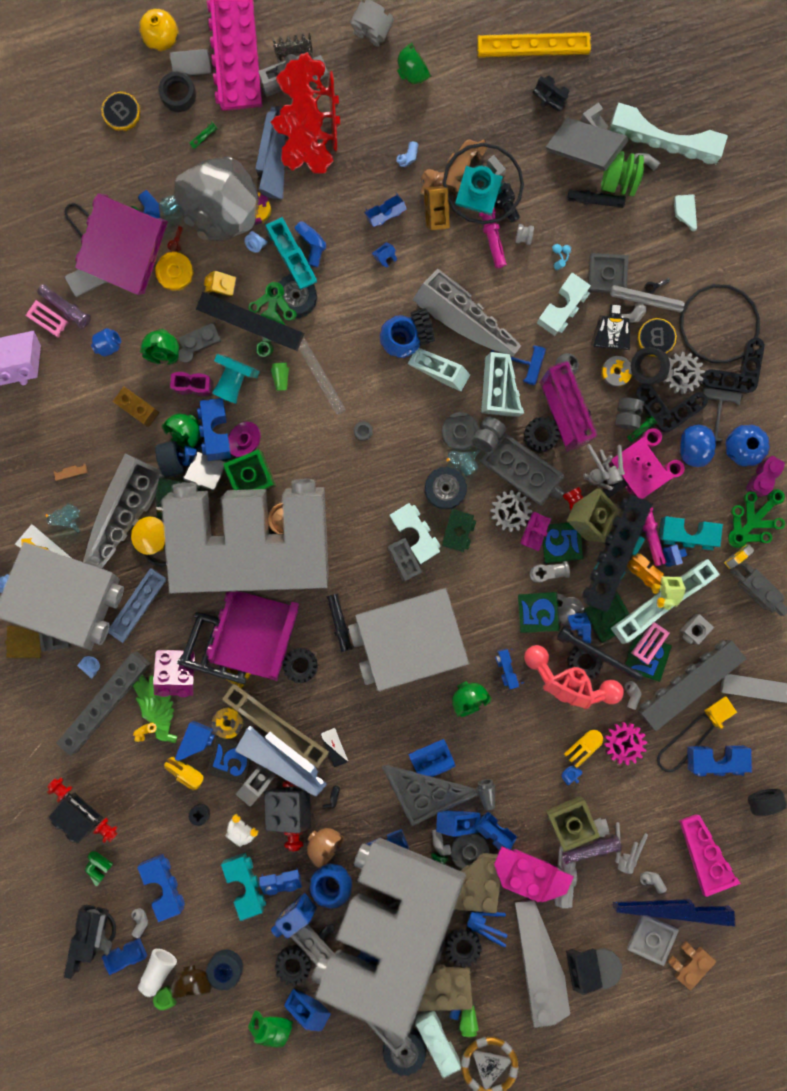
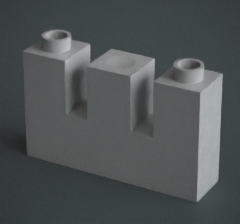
M313 479L291 481L292 488L285 489L282 496L284 534H269L266 489L227 490L222 498L225 536H211L208 491H197L195 483L173 485V492H169L162 500L170 593L327 588L329 569L325 487L315 488V480Z
M378 838L372 842L371 846L363 843L357 854L354 866L362 869L358 881L403 900L400 909H394L359 893L349 904L337 939L381 958L379 967L338 950L329 960L324 957L320 958L312 980L320 984L315 998L406 1038L416 1017L467 874L387 840Z

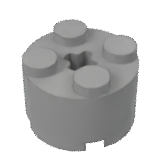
M361 0L350 23L354 28L353 33L360 38L366 36L373 45L380 46L386 38L394 18L390 13L387 16L384 13L385 8L371 0H365V2Z

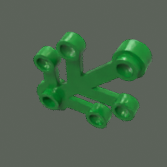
M278 282L269 283L265 289V294L257 301L251 302L248 306L249 311L257 314L261 311V306L269 302L268 309L260 315L285 325L276 311L278 303L284 312L283 316L286 320L292 321L296 318V311L290 309L284 300V288ZM275 288L278 290L277 295L273 294ZM254 304L257 305V310H256V311L253 310V305H254ZM289 311L292 312V317H291V318L288 317V312H289ZM263 337V341L257 344L256 351L259 356L268 357L273 353L271 340ZM265 346H268L267 353L264 351Z
M779 489L772 490L767 495L768 501L756 514L754 502L757 500V494L752 491L747 492L744 495L747 523L743 527L741 526V516L744 514V508L740 505L732 507L733 530L728 535V542L731 546L741 548L747 542L769 543L772 541V534L770 532H762L760 535L748 533L753 528H774L779 530L785 527V521L782 518L761 520L774 505L781 504L784 501L785 495L783 491ZM776 493L780 495L779 500L775 499ZM749 494L753 496L752 501L748 499ZM736 508L740 509L739 515L735 513ZM777 520H779V521L781 522V526H780V527H777V526H776V521H777ZM764 534H766V535L768 536V540H767V541H764V540H763V535H764ZM737 535L741 536L740 542L736 540Z

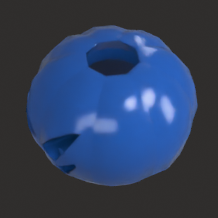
M403 315L394 316L382 325L380 343L385 352L390 356L407 358L419 349L420 341L415 323L411 317ZM401 335L404 337L405 343L403 345L398 344L393 340V337Z
M693 425L685 429L681 436V460L693 467H704L709 464L714 457L716 449V439L713 431L703 425Z
M755 425L738 426L729 434L725 442L727 456L736 464L744 467L756 466L761 463L768 455L770 449L768 435L759 426ZM751 438L754 441L755 450L748 448L746 445L747 439Z
M325 864L311 876L310 893L315 902L321 907L339 908L350 898L352 879L341 865ZM330 877L338 881L340 885L338 889L333 890L328 886Z

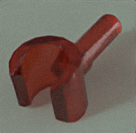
M178 226L174 240L168 242L167 247L169 250L172 249L173 244H176L175 251H180L181 245L179 240L183 227Z

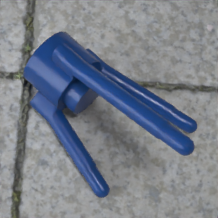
M471 911L467 927L505 948V943L486 933L483 929L507 938V934L486 926V918H483V916L505 917L506 914L477 911L475 913Z

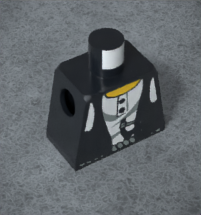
M610 304L609 316H599L591 346L630 350V320L626 317H620L621 305Z

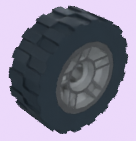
M288 274L286 277L284 276L278 282L284 288V300L290 309L296 311L297 318L307 316L316 306L317 292L315 285L313 284L300 290L291 274ZM275 288L274 295H277L278 290ZM297 292V294L300 296L299 298L294 299V293ZM291 311L288 312V316L292 317Z
M447 466L439 467L432 471L425 483L427 500L434 507H438V509L448 510L455 508L463 501L467 493L465 477L462 476L460 471L458 472L455 468ZM446 484L449 485V491L447 492L442 490V486Z
M411 1027L407 1035L411 1039V1042L405 1047L408 1049V1052L402 1051L395 1055L383 1043L384 1062L387 1064V1068L391 1069L394 1074L397 1073L400 1076L415 1074L418 1069L422 1068V1064L425 1062L426 1045L419 1031L414 1030L413 1027Z

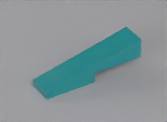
M283 217L266 224V231L299 289L302 290L317 283L312 269L301 248L296 244Z

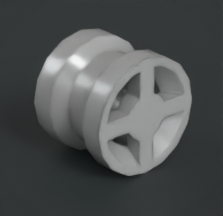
M518 224L515 243L525 242L526 245H531L534 226L524 227L523 224Z

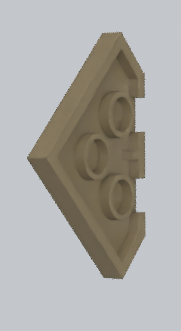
M483 853L471 865H467L460 870L467 875L454 909L497 913L500 879L494 862L498 854Z

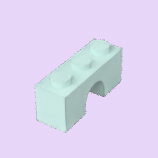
M571 273L558 292L566 299L567 306L557 308L550 303L538 319L537 324L554 336L558 331L562 333L568 325L565 321L569 316L573 318L579 310L577 307L580 301L584 303L589 296L588 289L591 285L574 273Z
M408 503L390 514V518L399 532L406 528H413L418 532L419 541L410 548L419 564H422L440 552L438 548L441 546L435 537L431 538L428 532L431 530L425 521L421 522L419 519L420 512L415 505L411 506Z
M422 1011L415 1017L416 1026L443 1078L461 1069L460 1058L451 1041L448 1042L436 1012Z

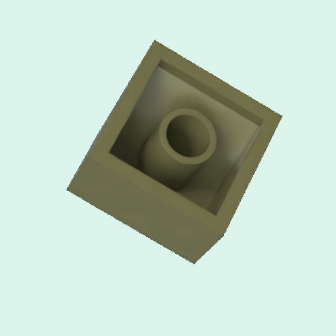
M596 489L574 504L567 521L586 541L605 542L619 509L601 489Z
M582 796L546 810L564 852L600 837L586 801Z

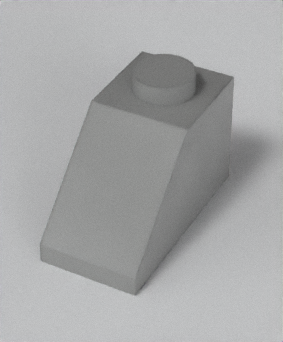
M259 765L235 795L251 807L277 774Z

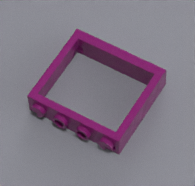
M566 361L550 367L541 379L540 385L556 426L558 425L559 427L558 431H560L566 452H570L585 446L597 437L569 362ZM590 429L591 435L585 436L584 431Z

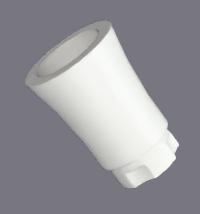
M154 949L146 970L140 979L138 990L145 996H155L170 971L177 964L176 958L163 949Z

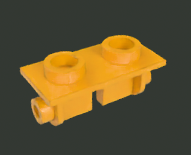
M641 553L631 557L632 559L629 560L627 567L633 574H636L643 580L645 585L652 588L653 584H662L661 578L664 577V573L654 565L648 569L647 566L650 562Z

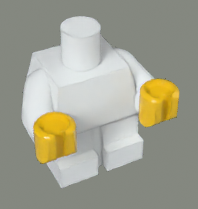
M235 814L228 824L225 836L241 847L251 842L258 835L259 831L251 828L248 824L245 826V822L241 820V817Z

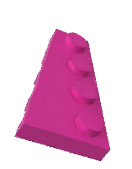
M695 814L679 820L703 896L707 897L741 884L731 871L732 868L722 856L720 848L713 841L712 835L700 815Z

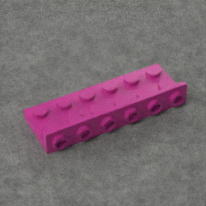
M207 0L208 12H211V18H208L210 31H213L210 43L211 48L215 52V55H212L213 67H216V73H213L214 84L218 86V91L215 92L216 104H220L222 111L263 107L261 82L258 73L259 59L253 0Z

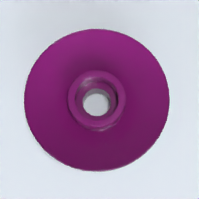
M246 421L232 429L228 436L231 454L239 458L256 450L261 439V432L256 424Z

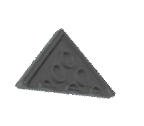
M385 764L382 765L411 826L437 815V812L448 810L479 795L475 788Z

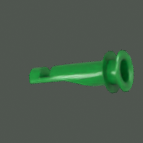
M211 121V124H208V127L189 144L195 149L213 132L215 133V130H218V128Z
M649 415L650 418H646L647 421L640 426V429L633 431V433L627 436V439L632 442L650 427L654 428V424L657 425L656 420Z

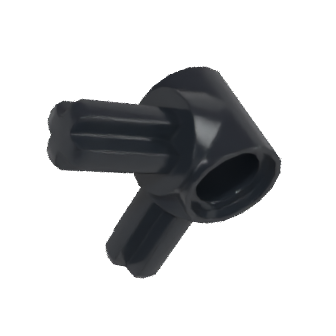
M503 181L498 191L495 207L503 209L507 213L514 205L515 195L511 184ZM516 208L512 214L507 216L511 223L520 219Z

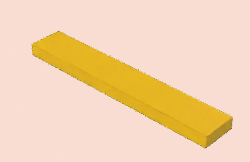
M590 32L478 35L477 37L478 57L590 54L591 51Z

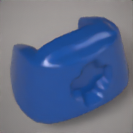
M185 446L184 452L179 453L184 466L191 465L195 455H197V450Z
M574 765L569 766L562 773L565 784L570 785L573 781L576 784L579 783L577 777L582 775V771Z

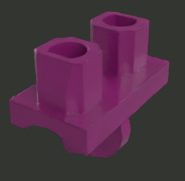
M532 512L520 544L539 551L544 536L547 537L548 533L546 531L551 519Z

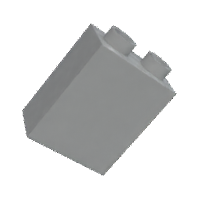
M23 542L0 597V619L92 651L94 643L102 645L105 641L110 624L105 622L104 618L109 606L113 608L118 607L124 593V587L118 585L120 578L112 572Z
M446 588L357 614L355 616L358 623L348 625L354 648L364 645L369 659L359 663L365 685L376 683L378 691L469 664Z

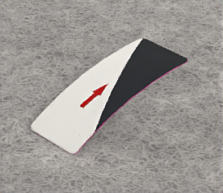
M333 728L321 733L334 767L347 763L348 759L336 729Z

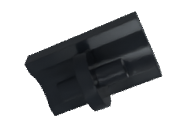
M549 75L545 78L541 76L532 93L542 99L541 107L549 104L560 112L569 97V89L565 86L556 87L554 85V78Z

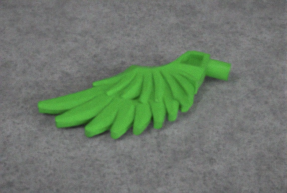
M142 675L139 681L133 685L139 696L135 699L141 708L142 718L156 725V739L176 743L178 736L169 734L170 721L175 711L172 708L174 702L170 701L171 695L167 697L154 695V677L149 676L148 683L147 679Z

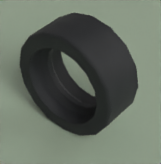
M177 71L170 72L161 79L158 90L165 107L170 111L178 113L185 112L193 106L196 100V89L189 76ZM175 83H183L188 88V95L181 101H171L167 97L168 88Z
M643 348L636 352L632 358L630 365L631 373L640 383L650 385L660 383L669 373V358L660 349ZM647 355H655L660 360V371L654 377H645L640 370L641 361Z

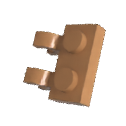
M685 941L681 948L690 958L684 965L674 956L668 962L677 971L674 976L691 991L716 961L701 947L695 950Z

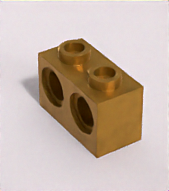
M443 186L423 188L426 227L430 230L450 228L448 188Z
M124 386L112 401L147 427L151 425L160 413Z

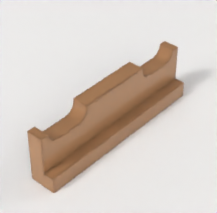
M86 464L81 467L72 466L64 468L62 472L58 473L54 471L55 481L86 474L88 471Z

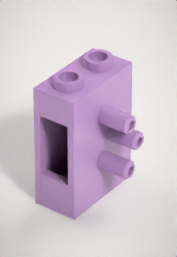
M34 331L0 338V385L14 382L26 385L28 379L38 377L41 345Z

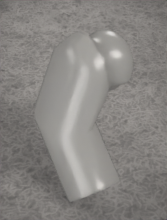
M629 681L624 685L630 697L627 707L636 710L641 697V691L635 682Z
M432 830L433 845L439 855L445 857L444 855H450V845H443L442 833Z
M645 871L640 875V882L643 885H654L659 894L667 890L657 873Z
M141 908L133 910L131 914L137 924L131 934L138 939L148 925L146 913Z

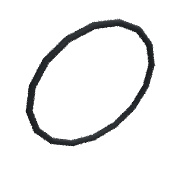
M478 143L468 145L454 154L445 168L442 182L443 187L447 188L448 171L456 157L468 149L483 146L497 149L509 157L518 170L521 184L518 199L510 211L497 219L485 221L469 218L456 209L448 195L449 205L456 214L469 222L484 225L499 222L513 213L521 201L524 181L521 168L510 153L500 146Z
M712 284L698 289L687 299L680 314V332L685 345L695 356L710 363L727 364L741 359L743 353L728 360H713L699 354L688 343L683 326L684 314L690 301L700 292L711 288H729L742 294L752 305L756 316V334L754 338H758L760 334V316L755 303L744 291L731 285Z

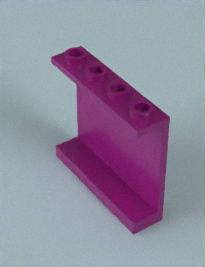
M98 193L92 202L93 210L87 219L86 224L88 227L86 233L81 238L82 246L75 258L77 262L75 268L137 295L145 294L168 221L162 218H154L108 198L109 195Z
M227 591L224 598L226 602L225 608H221L218 616L220 620L219 626H215L212 638H215L213 645H209L206 656H209V662L277 681L299 611V604L291 602V605L240 591Z

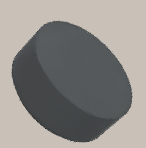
M361 421L355 425L354 435L358 440L367 441L372 437L373 429L368 422Z

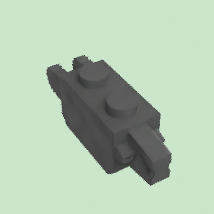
M742 561L739 565L747 572L745 576L737 569L733 568L730 571L739 581L738 585L761 608L769 610L771 613L776 611L780 616L787 614V607L783 604L785 596L757 569H753L748 563Z

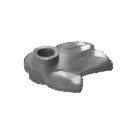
M557 594V599L562 602V605L558 607L559 624L561 622L566 627H570L567 616L582 611L584 606L575 597L566 598L562 594Z

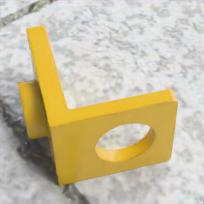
M726 696L704 710L713 725L720 729L724 728L721 724L722 722L737 713Z

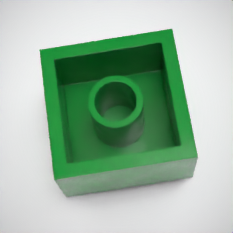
M259 449L223 464L233 490L266 489L267 491L277 487L263 452Z

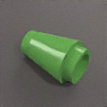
M287 363L272 364L271 373L276 391L287 390L289 376Z
M474 1005L473 1009L462 1010L459 1027L462 1036H477L479 1029Z

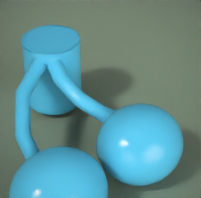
M555 244L552 247L553 252L559 253L561 256V260L554 263L556 270L566 265L565 262L568 260L569 253L571 252V247L568 245L562 247L559 244ZM561 251L567 254L566 260L563 259Z

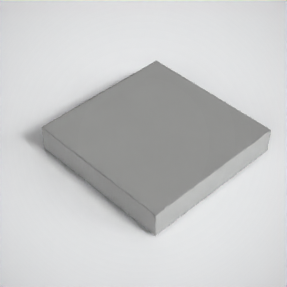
M641 913L628 943L627 950L664 966L679 930L656 918Z

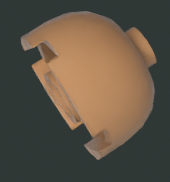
M323 828L318 832L313 831L308 837L307 854L309 859L318 868L327 864L335 855L334 852L337 845L340 848L345 837L330 828Z

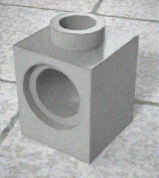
M694 614L680 632L683 634L682 638L687 643L699 645L714 627L700 614ZM695 625L699 628V633L696 636L692 634V628Z

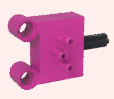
M650 429L642 434L641 439L622 451L623 469L625 472L624 475H621L623 481L610 485L613 487L612 490L603 488L602 491L610 498L625 487L630 495L632 494L643 499L670 479L681 476L684 472V465L679 460L666 463L664 467L661 465L650 448L661 442L662 434L657 429ZM648 434H652L655 437L654 443L648 441ZM618 455L609 462L610 467L616 466L619 469ZM671 465L677 468L676 474L670 472Z

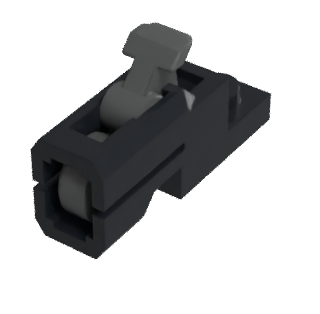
M82 905L78 910L76 927L79 932H76L71 939L63 978L72 979L74 974L79 972L81 963H91L97 951L104 950L106 956L110 953L112 943L105 937L108 909L97 907V910H95L96 906Z

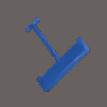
M536 345L533 346L534 352L531 362L511 357L512 361L529 365L527 376L523 382L531 385L536 384L546 351L545 348Z

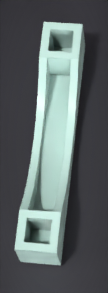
M618 103L609 128L610 131L626 135L627 138L634 142L647 143L653 148L667 149L670 153H680L690 159L697 158L707 164H716L719 161L728 136L712 130L695 135L670 134L650 124L637 108Z
M709 559L701 561L681 576L686 589L682 601L720 575ZM661 591L611 627V630L622 644L630 642L669 611L657 607V600L661 597Z

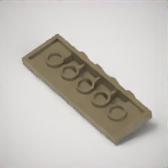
M444 965L435 966L432 969L418 1011L473 1009L470 967L446 968Z

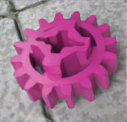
M625 722L621 723V727L614 724L615 730L609 728L610 736H604L608 739L604 746L609 747L605 752L612 754L610 758L613 761L617 758L618 764H621L623 760L626 765H629V760L637 763L636 757L642 759L641 751L646 752L643 745L647 744V741L642 740L645 734L639 733L640 728H634L632 723H629L628 727ZM634 735L637 738V743L633 740ZM623 741H624V742L627 741V742H629V744H628V746H627V745L623 746V745H622V742H623ZM613 743L616 744L618 753L615 752Z

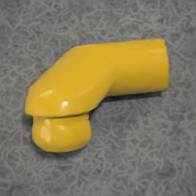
M148 723L135 730L133 733L134 741H144V734L155 732L156 725Z

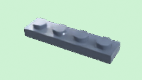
M150 568L110 626L108 633L124 643L167 581V578Z

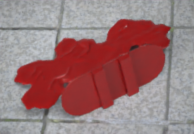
M308 52L301 54L298 60H290L286 64L285 69L276 77L281 90L292 98V104L284 105L280 110V115L275 116L270 123L278 134L289 137L286 144L282 147L281 161L283 165L295 171V169L302 166L303 162H306L313 173H326L327 167L333 162V157L326 150L325 146L328 140L332 139L333 150L337 152V128L340 125V116H336V107L339 104V95H335L333 72H329V87L325 88L320 81L325 72V64L321 60L312 59ZM316 75L318 80L313 79V76ZM312 81L317 84V89H320V91L313 90L309 83ZM314 93L318 94V97L313 98ZM321 95L329 96L330 112H320L318 110L317 101ZM331 117L332 134L321 131L324 118ZM323 139L322 143H317V140Z

